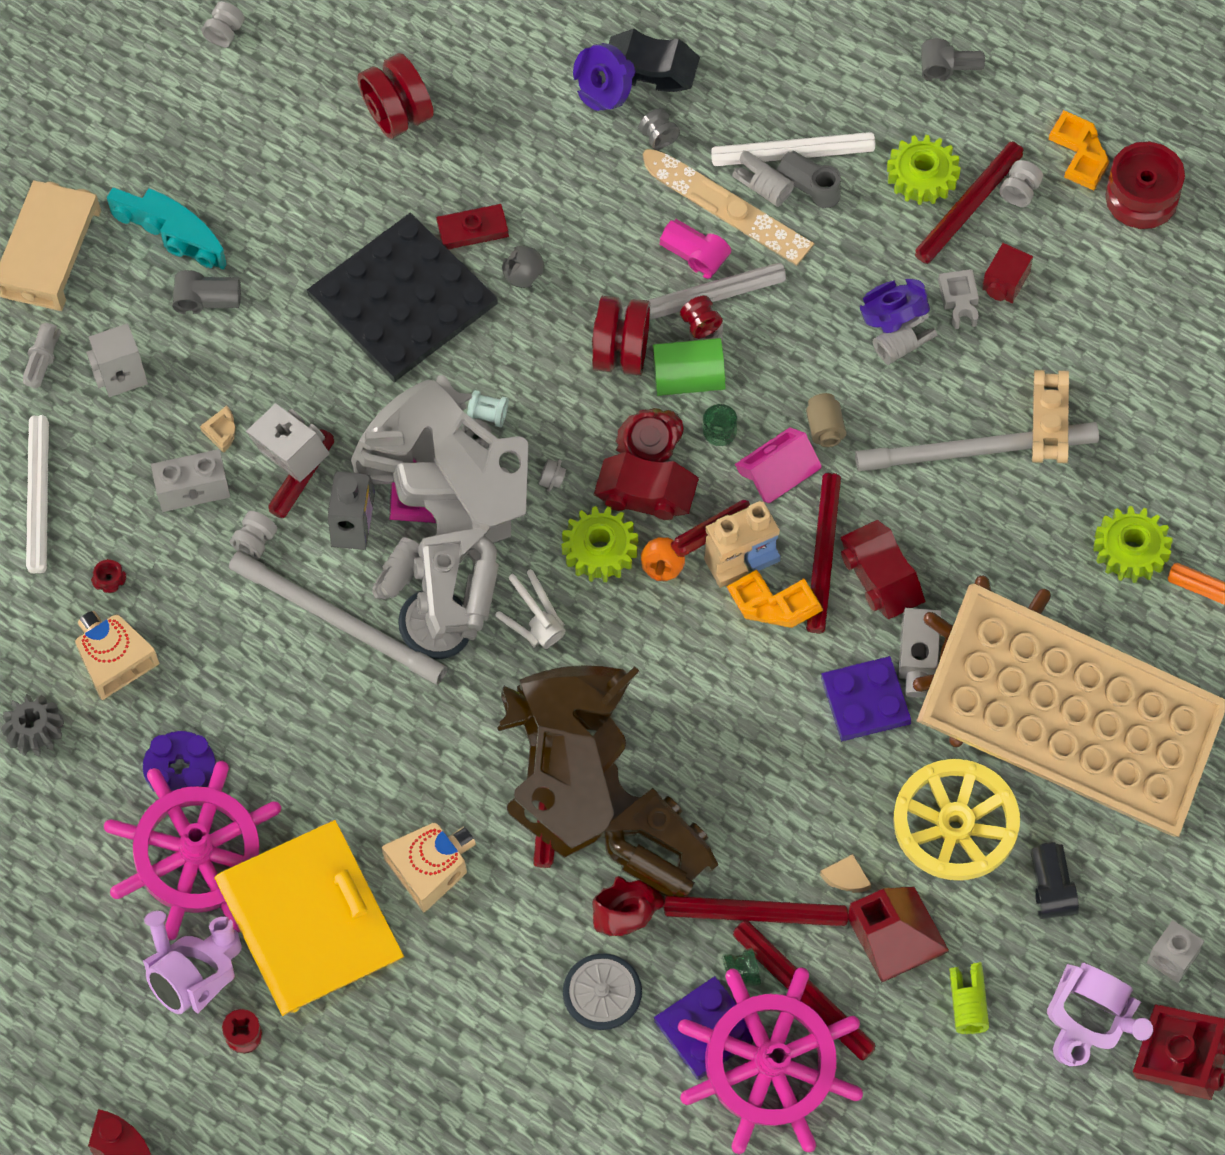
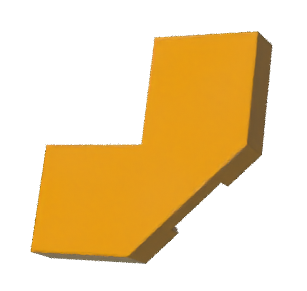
M1063 110L1049 134L1048 140L1077 152L1067 168L1064 178L1094 191L1109 166V158L1100 144L1094 123Z
M756 569L726 586L745 619L793 628L823 611L821 604L805 579L773 596Z

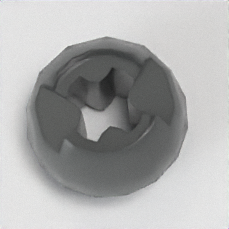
M524 245L516 246L513 248L515 250L508 259L505 258L503 261V275L512 286L530 288L533 286L531 284L538 275H542L544 262L541 254L534 248Z

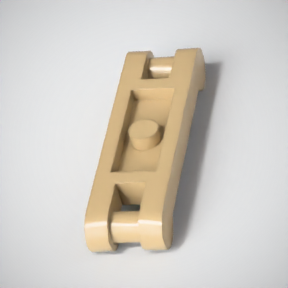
M1034 370L1032 462L1043 463V459L1057 460V463L1068 464L1069 371H1058V374H1045V370ZM1044 387L1058 388V390H1044Z

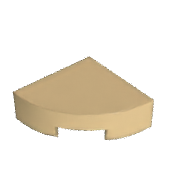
M227 405L200 426L201 431L223 453L234 440L236 426L234 425L233 414Z
M853 854L820 872L822 879L831 887L852 891V893H860L871 889V883Z

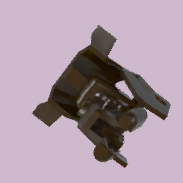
M581 665L560 667L520 679L517 691L504 685L501 699L506 715L499 722L500 725L497 729L498 731H503L524 725L530 744L527 779L515 789L514 799L507 805V812L512 818L535 836L540 838L542 833V840L549 845L551 840L552 848L563 858L595 843L599 838H605L606 853L613 862L622 867V872L637 880H641L668 897L687 896L695 884L692 881L703 870L710 873L719 865L711 848L705 843L709 838L707 834L696 823L693 822L689 826L679 816L683 811L671 797L666 796L662 799L654 788L650 789L642 797H636L627 793L619 782L618 767L615 762L625 750L626 739L610 716L617 704L623 699V694L630 682L640 672L635 666L628 673L623 668L618 669L605 666ZM587 730L596 731V733L592 736ZM533 801L543 803L546 810L537 809L533 805ZM526 809L540 822H530L526 818L524 810ZM638 833L678 856L677 867L640 844L635 847L626 842L624 836H635Z

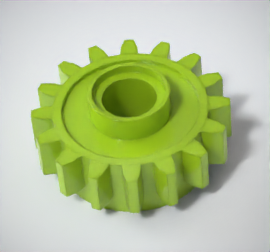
M926 134L924 140L919 141L913 135L910 144L901 140L899 142V150H891L890 160L887 162L888 184H895L894 193H902L905 196L904 200L907 202L912 199L917 201L918 205H922L923 202L927 201L935 204L936 199L939 197L943 199L948 198L949 190L955 191L961 167H958L959 156L952 155L953 147L951 145L943 148L941 138H938L935 142H930V136Z
M593 506L592 514L588 516L584 511H579V521L569 519V530H563L562 541L564 543L561 544L562 555H566L567 567L575 565L576 576L579 577L585 574L590 582H593L595 578H602L603 582H607L608 577L613 575L620 578L621 570L623 568L630 570L632 568L631 558H637L638 547L636 546L638 545V533H633L634 523L632 521L624 523L623 512L612 516L611 507L608 506L604 513H599L597 507ZM600 541L607 543L604 547L593 546L594 543Z
M1133 506L1128 507L1127 514H1123L1118 508L1114 509L1113 517L1110 518L1105 515L1101 526H1097L1094 537L1096 539L1093 551L1099 552L1096 560L1097 563H1105L1107 566L1105 572L1107 574L1114 572L1118 575V580L1120 581L1126 577L1131 578L1133 583H1137L1138 578L1143 576L1147 580H1151L1153 570L1161 573L1164 568V562H1168L1171 555L1169 549H1171L1173 538L1166 537L1169 530L1168 525L1158 526L1160 516L1157 514L1150 519L1147 517V508H1143L1140 514L1135 513ZM1126 542H1135L1140 547H1130Z

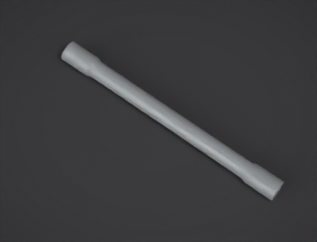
M1096 422L1068 425V446L1099 442V430ZM1033 431L891 449L877 448L855 451L857 471L885 469L895 465L1032 449Z
M237 551L229 563L230 570L253 583L261 584L407 666L412 672L433 684L439 685L446 675L447 666L421 652L412 650L408 646L273 572L265 564L247 554Z

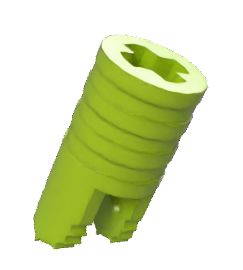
M982 962L971 964L972 987L967 988L963 986V975L959 966L949 968L955 1029L959 1034L983 1033L990 1028Z

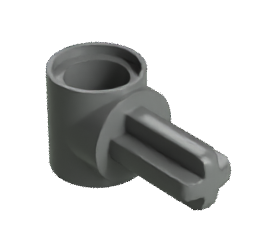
M929 39L921 45L922 77L926 81H932L934 78L946 81L953 75V70H982L985 66V54L982 51H954L953 45H950L944 39Z

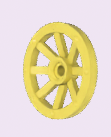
M947 759L924 766L905 782L895 804L894 830L897 841L905 855L923 871L947 880H970L992 872L1010 855L1019 832L1020 812L1012 790L997 773L973 761ZM941 777H964L957 802H950L940 780ZM976 780L988 787L995 795L970 809L967 805ZM927 783L939 805L940 812L912 799L917 791ZM1002 805L1006 818V828L975 823V821ZM907 811L937 826L911 834L907 821ZM958 822L962 827L956 829L951 827L949 823ZM970 836L1001 840V842L990 854L985 856ZM939 838L944 839L938 859L930 856L919 846ZM955 843H960L973 862L963 864L949 863Z

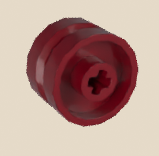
M397 53L384 60L383 71L378 67L372 66L358 74V86L371 116L388 138L394 139L407 132L409 122L419 126L433 118V105L425 84L413 64L404 54Z
M1151 141L1135 142L1124 147L1114 157L1105 193L1107 207L1112 215L1126 226L1138 229L1156 228L1167 223L1176 213L1185 180L1184 165L1178 155L1165 145Z
M602 295L593 328V370L611 373L616 366L618 352H621V369L624 374L642 376L649 335L650 301L632 299L627 306L625 320H623V308L619 297Z

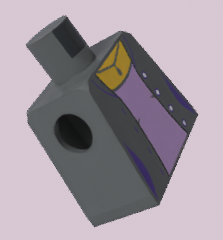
M335 472L328 508L331 547L366 550L375 497V488L370 475ZM346 521L354 524L353 528H343L346 525Z

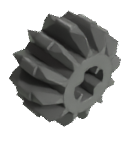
M26 694L24 698L25 703L19 704V702L12 700L11 705L14 711H3V719L6 723L1 725V731L7 737L6 742L10 748L18 747L19 753L23 756L32 748L34 755L39 757L41 746L45 745L47 749L53 751L54 745L51 739H62V732L59 728L63 726L64 720L62 715L58 714L59 709L55 703L47 704L46 698L42 695L33 702L31 696ZM34 722V727L30 728V723Z

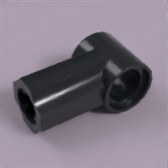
M1051 842L1032 848L1031 857L1037 883L1035 898L1036 904L1041 906V911H1038L1039 918L1047 919L1078 915L1079 902L1075 883L1073 881L1070 882L1063 845Z

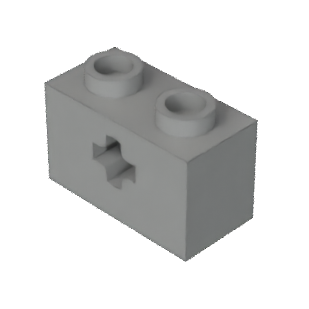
M128 323L88 337L92 350L86 353L98 388L105 386L109 397L148 384L140 354Z
M276 403L246 430L257 449L299 482L330 454L322 443L325 436L315 425L310 424L307 427L304 420L293 409L286 411Z
M220 449L151 464L156 493L162 512L231 497Z

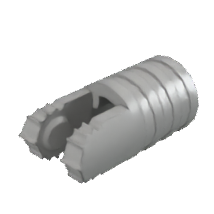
M743 150L739 160L743 165H746L747 168L755 172V174L743 168H735L732 177L776 207H779L790 196L794 188V182L749 151Z
M928 314L915 317L903 323L902 327L895 332L882 333L873 339L874 349L885 364L890 365L938 336L935 328L924 330L917 336L911 329L924 322L929 317Z
M406 537L401 538L393 553L382 566L383 571L372 587L373 590L371 592L375 597L374 599L386 600L389 597H397L399 591H402L404 586L410 583L415 575L414 558L419 557V543Z

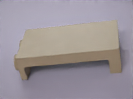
M33 180L0 261V297L58 311L63 310L66 302L63 290L93 215L99 217L101 213L96 194L85 189L74 190L61 187L54 182L43 183Z

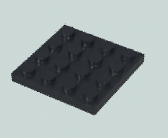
M411 212L307 289L308 296L394 383L498 304V298Z

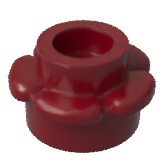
M110 559L102 560L94 567L91 581L95 589L103 590L104 593H114L119 589V586L125 584L126 572L122 571V565ZM111 575L112 578L107 580L106 576Z

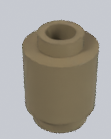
M822 393L811 397L808 400L806 413L813 442L822 447L838 445L846 436L840 403L835 400L834 395L829 393Z

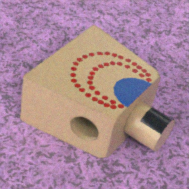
M91 611L79 619L78 625L84 634L79 636L75 643L101 700H104L159 665L154 648L119 615H113L102 622L97 613Z
M431 823L382 846L384 860L424 913L467 873L466 863L461 854L475 846L476 843L464 826L447 837L437 823Z

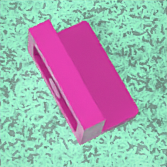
M790 427L735 463L741 476L753 480L762 500L766 503H771L822 467L806 433Z

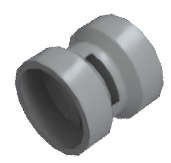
M218 2L212 11V19H208L202 27V34L213 44L224 48L229 47L235 37L234 31L240 29L245 21V17L236 6L227 2Z
M1019 160L1013 163L1009 171L1010 178L1004 180L999 193L1005 201L1022 208L1030 204L1034 196L1033 190L1037 189L1043 180V173L1033 163Z
M248 511L242 520L243 527L241 530L235 531L230 539V544L235 550L259 560L265 551L264 544L267 540L273 538L278 529L275 523L265 515L255 511Z

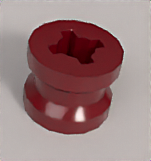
M705 295L691 299L680 310L682 320L690 324L691 334L694 338L698 339L714 333L723 322L721 315L717 311H713L712 301Z
M245 1009L234 1010L223 1021V1035L231 1050L245 1054L255 1050L261 1043L262 1029L258 1018L251 1011ZM248 1024V1027H247V1028H244V1027H243V1028H240V1027H239V1026H246V1025Z

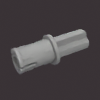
M42 323L40 325L35 343L27 352L29 361L23 375L24 385L33 388L41 386L48 364H52L55 359L53 352L61 334V330L56 329L57 326L50 323Z

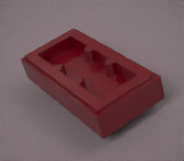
M502 204L436 217L441 242L448 250L509 237Z

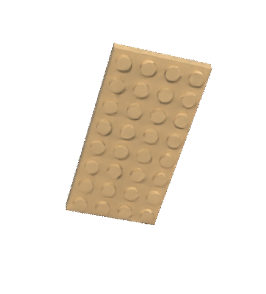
M971 584L968 586L917 722L1161 832L1179 837L1223 719L1225 699L981 586Z

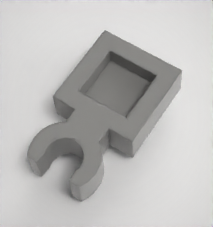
M973 270L939 274L938 283L944 310L954 308L951 320L952 326L955 329H959L960 317L967 316L971 319L972 327L977 326L978 311L974 306L978 305L979 296Z

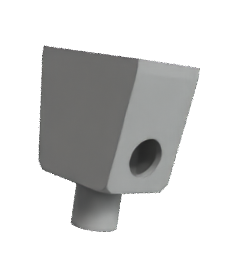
M904 609L901 624L898 678L906 679L905 695L920 698L927 695V691H916L913 688V681L918 677L935 674L938 664L939 633L927 626L923 618L927 612H934L941 617V610ZM919 656L924 660H917L914 657Z

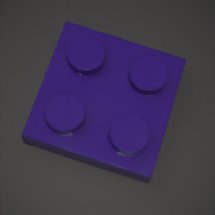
M890 656L821 673V680L841 742L911 724V717Z
M716 976L654 1017L656 1025L697 1080L707 1074L705 1064L707 1043L682 1034L678 1030V1024L681 1020L688 1019L713 1029L719 1019L736 1005ZM744 1018L729 1033V1036L752 1044L754 1042ZM723 1050V1063L735 1054Z

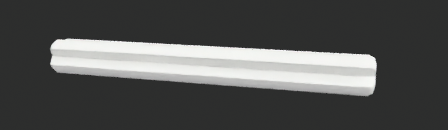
M872 132L715 146L711 150V158L714 166L743 164L739 160L743 150L749 151L763 162L781 160L788 151L792 152L793 150L806 158L873 152L875 150V137Z
M44 415L31 416L29 419L26 567L28 572L33 574L44 573L47 569L49 422Z

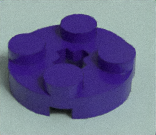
M600 43L585 48L578 54L573 67V78L578 80L581 89L577 91L578 95L588 107L597 111L621 107L628 98L631 91L632 78L635 74V67L630 60H626L624 54L617 47L607 43ZM600 71H603L606 77V81L603 84L602 76L599 75Z
M905 279L907 285L897 286L894 280L875 287L864 296L863 301L865 305H860L864 322L872 327H881L884 333H892L899 330L903 323L927 314L930 311V306L924 284L916 279Z
M175 731L153 738L150 748L146 751L143 759V774L153 792L155 791L147 778V773L152 768L160 770L171 791L186 787H208L216 759L207 740L203 736L187 731ZM178 759H183L184 763L190 764L189 768H183L182 774H176L174 768H170L171 764L176 763Z

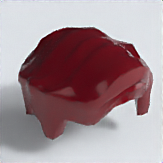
M658 408L640 410L638 413L629 416L618 429V436L615 441L618 444L616 451L619 453L628 452L635 457L648 461L667 462L672 457L676 444L682 438L684 431L683 422L678 414L671 410L662 411Z
M621 876L615 877L614 884L609 888H603L592 901L594 929L596 932L604 933L609 937L628 935L644 928L651 920L653 914L664 906V899L659 891L641 880L628 882Z

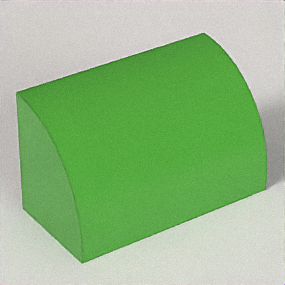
M721 338L653 344V366L657 396L725 390V369Z

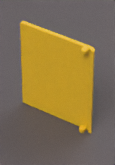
M336 820L235 865L214 877L282 1016L290 1012L295 1013L300 1007L404 958Z

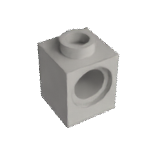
M1172 920L1152 948L1147 964L1179 984L1199 955L1204 940Z

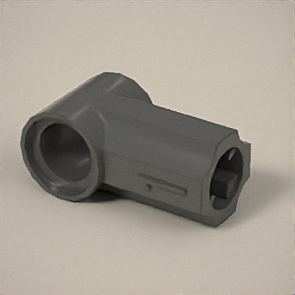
M794 150L792 152L788 151L781 159L777 171L793 181L796 188L810 195L813 203L817 206L831 208L838 204L841 197V175L839 171L829 165L819 166Z
M184 270L175 274L172 307L176 312L186 314V311H193V314H197L203 308H239L241 301L240 277H204L201 273L192 270Z

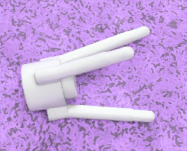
M529 569L527 575L546 612L539 608L517 577L511 574L509 580L535 614L529 622L531 631H528L500 611L496 612L495 615L507 626L525 637L534 648L541 644L544 649H547L564 636L566 632L564 629L565 624L557 616L533 570Z

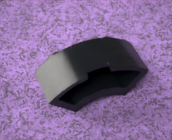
M634 28L610 37L609 44L617 47L624 54L626 60H630L635 67V74L632 78L633 86H636L637 81L656 84L655 90L664 92H677L692 88L700 56L679 38L672 40L655 39L640 33Z

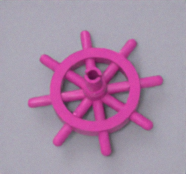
M219 761L215 764L208 787H186L171 791L160 770L156 768L150 769L147 773V778L159 799L146 810L138 825L135 826L109 819L104 823V830L107 833L133 840V858L137 872L135 875L114 885L110 889V895L114 899H121L144 886L156 900L170 907L165 924L169 940H174L178 936L185 912L203 913L221 908L225 917L233 921V929L238 933L241 932L214 878L218 872L212 862L233 867L259 855V837L256 826L281 812V805L276 801H272L248 813L236 799L222 792L229 766L225 761ZM202 806L197 823L190 824L181 808ZM216 810L224 813L233 821L209 835ZM168 815L181 838L154 830L160 821ZM240 834L242 835L244 855L216 848ZM149 845L175 851L176 853L151 865L148 848ZM184 865L176 890L166 885L160 879V877ZM198 869L211 892L191 894Z
M800 967L796 969L786 996L764 994L750 997L739 971L729 969L725 977L737 1004L719 1019L713 1029L688 1019H683L678 1024V1030L682 1034L707 1043L705 1064L708 1080L684 1090L680 1095L681 1102L685 1105H691L715 1094L726 1109L741 1119L731 1145L732 1151L736 1154L745 1152L755 1124L780 1126L791 1123L803 1151L813 1152L816 1148V1142L805 1116L821 1104L828 1092L835 1093L852 1101H859L863 1097V1090L860 1087L835 1077L836 1049L833 1041L857 1030L860 1026V1020L856 1016H849L827 1026L813 1009L801 1002L800 1000L809 979V972L806 968ZM757 1012H780L770 1039ZM743 1018L756 1046L729 1036L734 1026ZM796 1019L810 1034L785 1045L792 1022ZM817 1048L818 1070L791 1059ZM723 1050L751 1061L724 1072ZM757 1075L746 1102L737 1095L731 1086ZM786 1075L813 1085L809 1092L798 1102ZM771 1081L784 1107L783 1109L761 1108Z

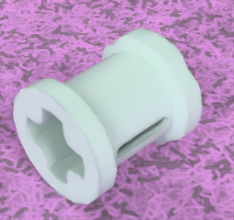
M474 390L472 399L469 400L467 415L472 419L476 418L494 422L496 427L501 428L508 411L509 399L503 396L501 399L481 395L480 391Z

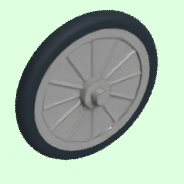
M418 592L405 601L399 613L398 625L400 634L409 648L433 659H446L455 656L466 647L470 639L461 637V632L445 633L442 639L433 640L426 624L425 614H419ZM453 595L452 600L462 606L463 602Z
M606 953L593 954L578 961L568 972L563 985V1000L569 1014L581 1025L594 1030H609L623 1025L636 1013L642 998L641 981L633 966L619 956Z

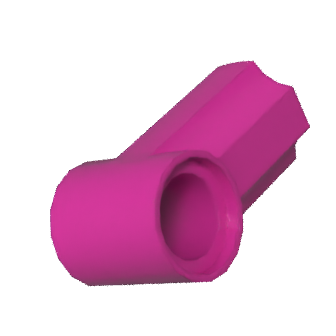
M678 219L671 220L664 228L663 234L660 237L661 246L688 261V265L694 272L700 271L704 273L703 277L707 279L712 278L731 254L730 246L720 236L711 233L705 236Z

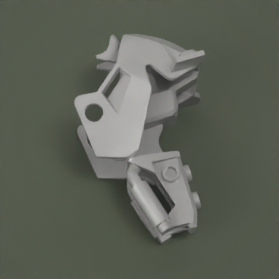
M438 375L436 381L426 380L414 385L388 403L363 433L353 453L351 462L353 472L370 475L373 485L395 482L398 498L403 504L425 507L432 513L437 523L436 536L423 538L418 546L419 557L414 558L415 578L422 579L423 592H418L417 594L419 614H425L426 624L433 640L442 639L445 633L461 632V637L475 640L477 631L482 630L484 621H487L489 618L499 564L496 563L497 548L494 543L510 538L511 520L526 514L528 442L521 436L498 439L465 414L463 410L467 408V405L463 403L472 399V395L459 393L454 390L448 379L443 375ZM464 424L489 443L488 450L460 430L461 425ZM509 452L518 457L520 467L516 472L509 473L506 468L500 467L499 458L502 454ZM469 556L473 561L472 574L467 576L463 605L461 606L452 599L459 564Z

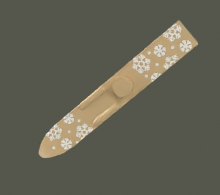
M646 149L643 152L645 167L660 182L796 266L814 246V243L681 161L657 150Z

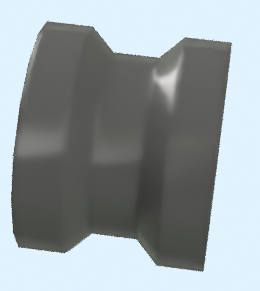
M663 108L649 112L638 125L640 132L644 136L649 137L651 147L658 151L674 143L680 134V129L675 123L669 121V114Z

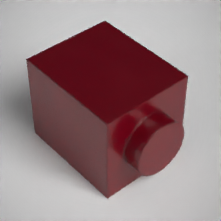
M1002 243L985 272L982 290L986 291L995 300H1006L1013 304L1031 272L1033 256Z

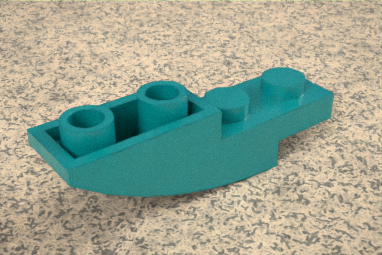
M112 187L107 196L110 212L115 219L125 224L131 221L141 225L147 232L154 235L161 233L164 247L175 256H189L206 268H213L215 266L223 270L225 269L227 263L223 247L212 231L193 212L177 201L150 188L141 198Z

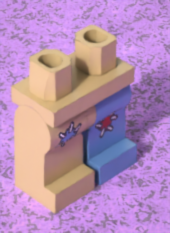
M764 501L756 502L747 509L730 516H724L706 526L708 536L706 537L704 560L719 588L735 582L748 574L744 560L751 572L756 569L760 571L780 562V555L776 549V540L780 530Z

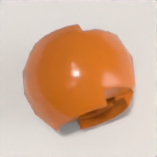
M658 537L649 541L641 553L642 569L649 577L656 581H668L676 578L685 566V556L678 557L671 547V542L674 540L669 537Z

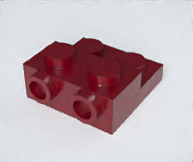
M1155 1004L1149 1020L1153 1025V1033L1149 1039L1142 1041L1133 1069L1134 1076L1137 1079L1172 1086L1176 1093L1212 1100L1214 1091H1221L1225 1084V1069L1222 1068L1225 1059V1019Z

